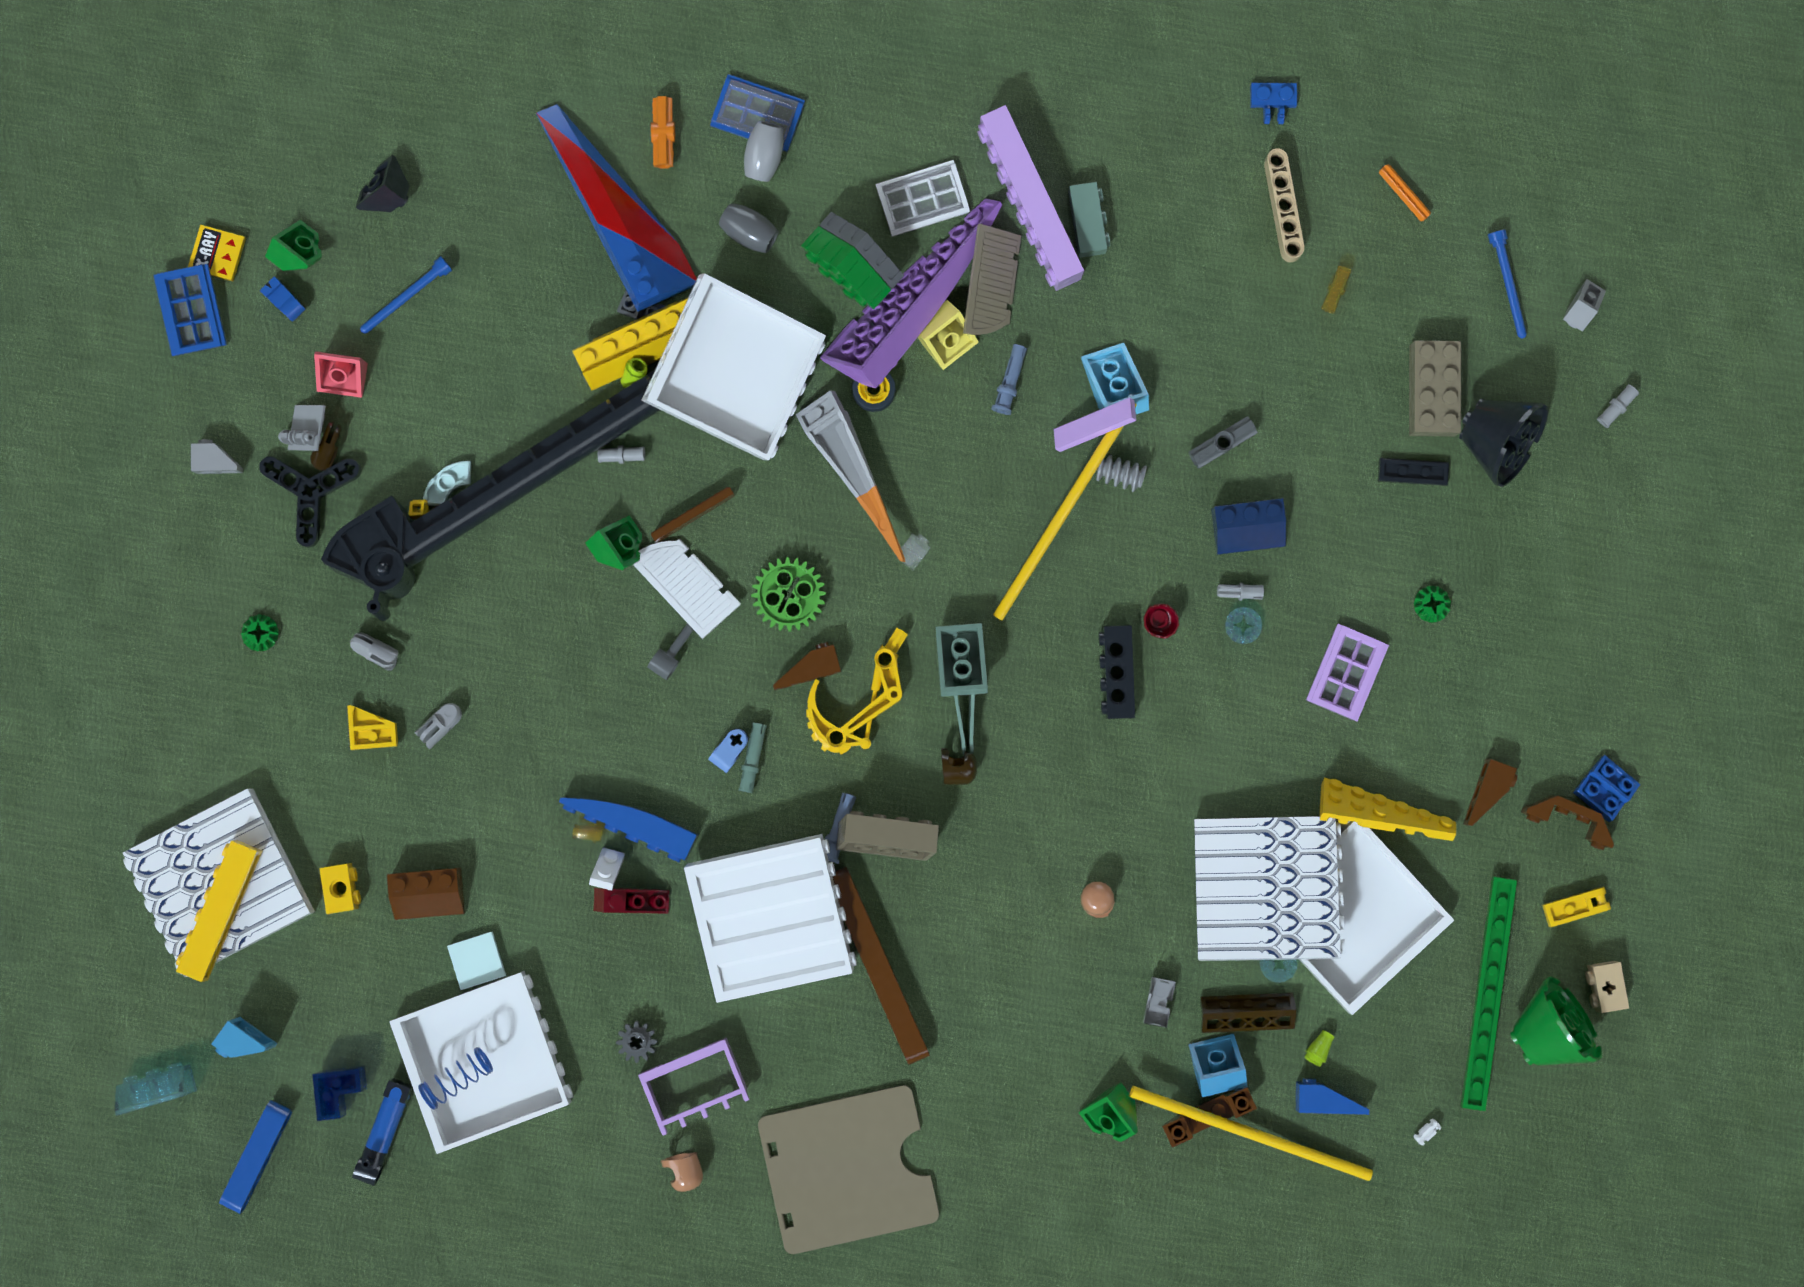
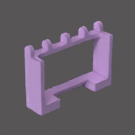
M726 1037L666 1064H660L643 1071L638 1075L662 1135L667 1134L665 1125L679 1120L682 1128L687 1126L684 1117L701 1111L704 1119L709 1117L706 1108L722 1102L724 1108L729 1109L730 1105L727 1099L741 1093L745 1102L750 1100L746 1091L747 1087ZM724 1050L739 1089L664 1119L649 1081Z

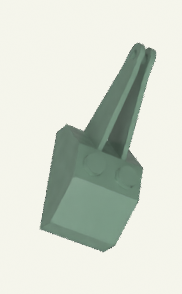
M982 623L936 627V643L941 697L954 696L961 735L962 754H964V751L966 752L965 737L958 695H969L970 753L974 754L975 694L988 693Z

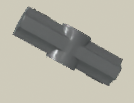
M1247 416L1189 451L1188 454L1194 465L1200 469L1258 432L1252 420ZM1218 438H1226L1229 443L1228 447L1221 448L1217 443Z

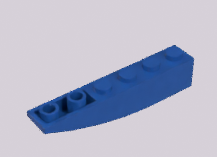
M560 798L559 800L560 803L564 804L563 809L573 814L579 811L585 814L584 819L595 824L597 820L606 824L604 828L614 833L620 830L626 833L625 838L638 843L639 840L648 843L646 846L648 849L657 853L661 849L669 853L668 858L679 863L681 859L687 860L698 837L696 833L637 808L592 799Z

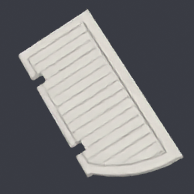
M681 539L655 543L639 550L640 561L634 564L635 568L702 639L741 605L729 590L724 594L719 591L724 585L695 554H692L689 558L685 555L689 548Z

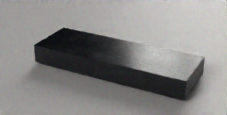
M1380 458L1378 482L1447 486L1449 462Z

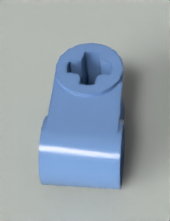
M741 729L730 731L708 760L727 773L748 742L746 732ZM741 734L740 740L743 743L734 745L732 743L734 741L732 735Z

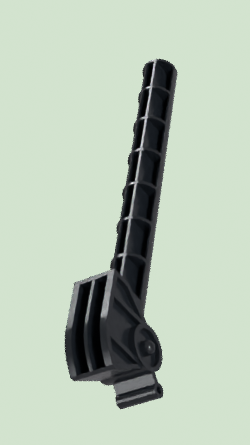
M655 370L413 522L404 507L391 495L337 531L328 543L321 560L335 573L374 590L373 600L367 603V610L379 620L386 621L390 617L389 601L406 596L413 588L415 583L414 565L659 412L660 409L642 401Z

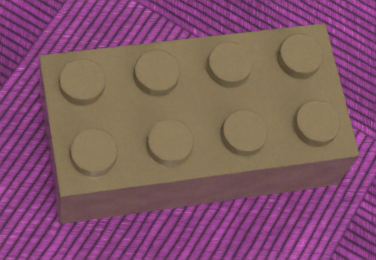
M1414 341L1409 345V436L1455 437L1461 433V341Z
M851 811L850 814H846L838 822L836 850L927 861L937 852L939 825H933L932 821L919 820L917 823L909 822V818L896 817L893 820L886 819L887 816L882 814H873V817L864 816L863 812Z

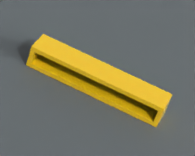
M231 840L230 843L225 845L222 856H224L221 865L215 868L213 873L215 880L212 887L209 886L204 894V900H206L204 906L196 913L194 919L196 925L193 930L189 931L185 943H187L185 951L181 952L177 958L176 965L178 967L176 972L200 982L209 980L262 854V850L238 840Z

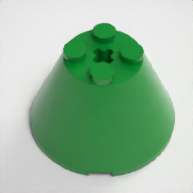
M1553 976L1546 978L1513 1026L1514 1031L1510 1032L1512 1040L1516 1045H1520L1524 1052L1523 1057L1529 1065L1597 1062L1602 1058V1047H1597L1594 1038L1598 1035L1584 1008L1568 988L1563 990L1558 985L1561 983L1560 980Z

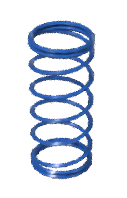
M474 1048V1054L487 1074L482 1072L475 1065L470 1055L466 1053L476 1072V1081L465 1073L460 1063L456 1060V1064L465 1078V1088L457 1083L448 1068L445 1067V1071L455 1087V1095L450 1093L442 1085L438 1076L434 1074L444 1093V1102L432 1093L425 1081L418 1085L422 1098L431 1109L435 1110L438 1108L437 1101L446 1103V1092L456 1097L457 1086L467 1090V1078L477 1083L479 1080L478 1071L486 1076L491 1074V1072L493 1073V1066L481 1048Z

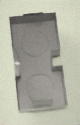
M1156 977L1151 978L1143 1023L1167 1028L1170 1008H1166L1167 1000L1172 1001L1175 981Z

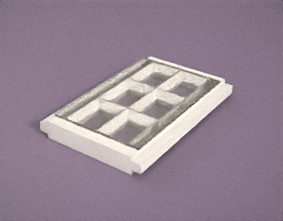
M954 160L876 184L892 237L970 212Z

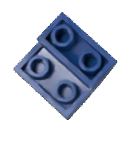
M1603 755L1573 793L1594 811L1601 813L1606 821L1611 822L1623 805L1632 798L1640 784L1607 756Z

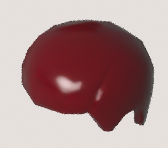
M1156 603L1150 606L1143 617L1144 627L1150 635L1157 638L1167 639L1174 635L1179 627V616L1176 610L1168 604Z

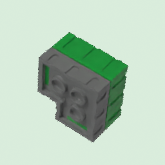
M833 212L822 221L801 245L807 252L805 257L813 264L817 263L820 266L817 270L824 277H830L838 286L842 285L844 287L842 292L851 300L854 298L862 307L867 305L875 309L904 276L867 232Z

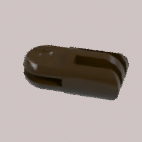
M334 422L328 423L318 451H312L310 457L314 468L321 471L332 466L339 449L335 445L342 430L341 425H337L330 444L327 443Z

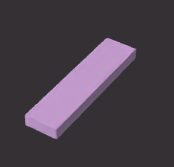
M1129 397L1054 429L1055 449L1059 452L1136 421L1134 400Z

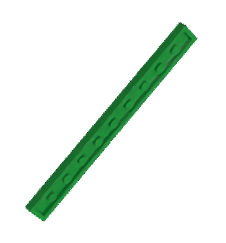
M1492 877L1460 1106L1466 1109L1486 1111L1517 880Z

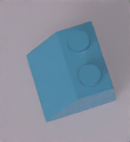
M238 1017L227 1021L212 1042V1045L216 1047L215 1051L225 1058L228 1056L232 1058L264 1052L274 1048L277 1043L250 1023Z
M1234 1034L1189 1044L1193 1067L1202 1097L1248 1087L1246 1069Z

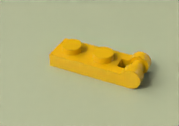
M1598 887L1543 904L1542 907L1548 926H1558L1611 910L1610 903L1606 901L1604 895L1606 894L1605 887ZM1596 897L1598 905L1593 906L1591 898Z

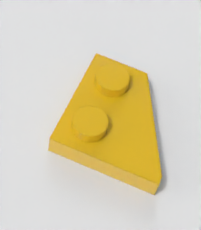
M347 706L350 750L398 746L397 723L355 706Z

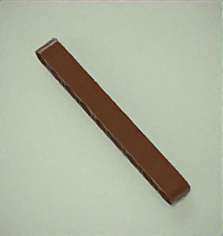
M846 866L835 871V876L832 877L834 885L838 884L841 898H838L840 907H844L846 914L845 923L908 1065L930 1056L852 877Z

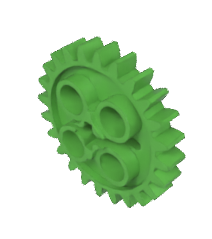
M789 557L786 558L785 564H782L780 559H777V566L775 567L769 562L770 570L767 571L762 568L761 571L764 576L755 577L760 582L759 585H752L754 589L758 590V593L751 594V597L758 599L757 602L753 603V606L761 608L757 611V615L765 614L762 621L765 623L770 619L771 628L779 624V631H782L784 626H787L789 632L792 631V626H796L798 631H800V624L802 623L809 627L808 619L816 621L813 614L815 612L822 613L818 605H825V602L820 599V597L826 595V592L820 591V588L824 587L825 584L817 583L821 575L813 576L815 568L812 567L807 570L808 563L806 561L800 566L798 558L795 559L793 564L790 563ZM783 573L789 574L791 577L787 585H780L778 583V577ZM800 577L792 591L795 597L793 599L789 598L783 611L779 613L778 609L785 600L783 592H788L795 578ZM807 584L811 587L809 595L801 596L798 593L800 585ZM775 593L779 595L780 600L776 605H769L767 597ZM796 604L800 607L799 614L793 617L789 616L787 613L788 607Z

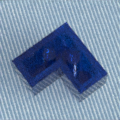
M365 1066L324 1070L312 1074L317 1121L340 1119L347 1115L344 1094L363 1092L367 1089Z

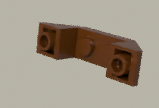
M1550 796L1521 810V813L1527 815V820L1537 824L1540 821L1549 820L1553 807H1555L1554 811L1567 816L1568 813L1577 816L1576 820L1588 825L1591 822L1585 837L1586 840L1591 841L1590 846L1604 851V848H1613L1614 846L1601 813L1560 796Z
M1247 1087L1223 1093L1195 1106V1108L1227 1119L1233 1116L1238 1118L1257 1109ZM1178 1114L1162 1125L1173 1148L1192 1139L1193 1134L1207 1129L1211 1125Z

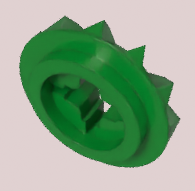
M1427 586L1416 594L1414 609L1422 620L1431 623L1438 622L1446 618L1451 610V599L1447 592L1439 586ZM1431 596L1434 601H1441V604L1435 607V613L1432 607H1424L1425 604L1430 602Z
M258 614L249 617L243 624L241 635L243 643L251 650L266 651L276 643L279 631L277 624L272 618ZM260 626L261 630L269 633L261 635V639L258 640V636L251 634V632L257 631Z

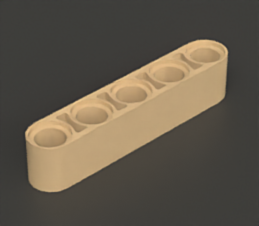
M1276 148L1269 152L1265 159L1264 167L1280 253L1285 261L1295 262L1304 252V241L1288 156L1284 150ZM1271 158H1279L1281 160V165H1273L1271 163ZM1275 180H1283L1285 182V187H1277L1275 184ZM1279 202H1287L1290 206V209H1281L1279 206ZM1283 224H1291L1294 228V231L1286 232L1283 228ZM1287 246H1295L1298 250V254H1290L1287 250Z

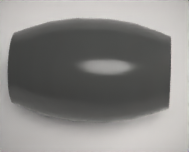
M729 204L719 221V226L731 239L757 252L767 253L772 248L779 234L776 227L766 217L751 208L739 204Z

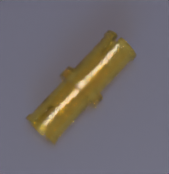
M1343 266L1337 267L1334 279L1327 287L1329 291L1321 307L1322 310L1335 314L1341 295L1345 294L1346 290L1344 288L1352 270Z

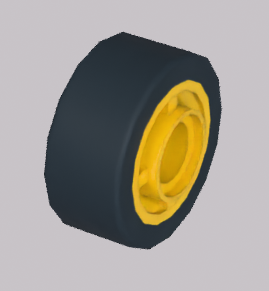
M888 373L883 382L878 385L880 392L875 395L868 392L869 386L854 380L852 389L857 405L870 412L882 411L889 407L896 393L895 381L891 374Z

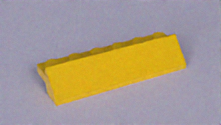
M688 298L667 305L573 349L572 352L591 390L621 378L626 362L632 358H641L647 365L660 360Z

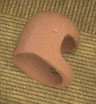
M1103 882L1088 884L1083 889L1080 897L1083 909L1095 918L1109 916L1108 914L1112 911L1115 903L1112 889Z
M697 1152L677 1154L661 1160L662 1166L671 1168L675 1174V1179L670 1183L676 1191H690L702 1183L703 1172Z

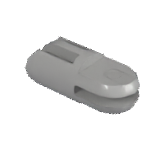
M362 632L356 633L350 640L351 648L367 660L386 670H393L395 668L398 650Z
M454 703L443 705L414 733L420 736V740L426 743L428 749H431L460 721L462 717L460 707Z

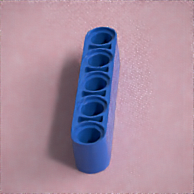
M272 1100L269 1101L221 1196L219 1204L239 1214L244 1211L291 1117V1109Z

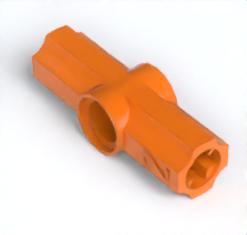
M658 96L653 98L651 142L653 143V166L660 169H668L673 167L675 123L673 122V99L666 96Z

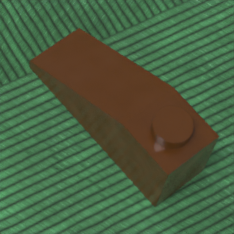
M829 642L815 645L816 650L810 651L773 684L774 690L841 673L834 645L829 646Z
M1485 759L1463 825L1473 826L1510 790V787H1514L1518 777L1515 774L1517 768L1492 759Z

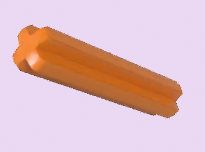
M1387 164L1380 169L1379 174L1420 221L1427 219L1431 212L1391 165Z

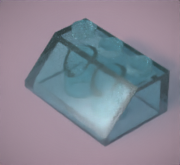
M182 1062L168 1065L167 1071L160 1072L159 1068L145 1072L146 1077L138 1079L137 1075L123 1078V1083L116 1086L115 1114L116 1116L183 1097L197 1091L191 1065L182 1066Z

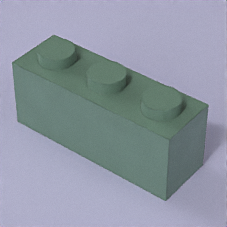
M1097 182L1069 186L1068 194L1078 257L1106 254L1107 247H1110L1109 233L1104 231V224H1107L1106 212L1101 211L1100 202H1103L1102 189H1098Z

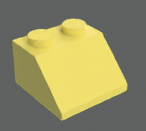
M948 300L942 304L918 336L921 344L943 370L979 342L975 335L963 334L965 319L961 312Z

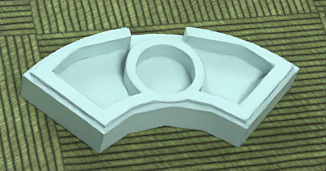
M471 461L450 464L430 480L423 496V500L428 501V506H439L448 500L454 490L464 485H470Z

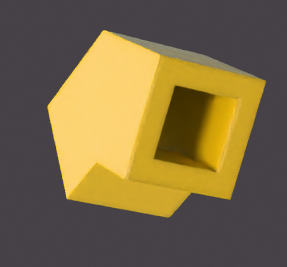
M427 500L410 501L409 516L412 520H417L429 512Z

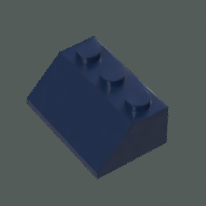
M1283 498L1215 506L1211 509L1217 555L1286 546V516Z

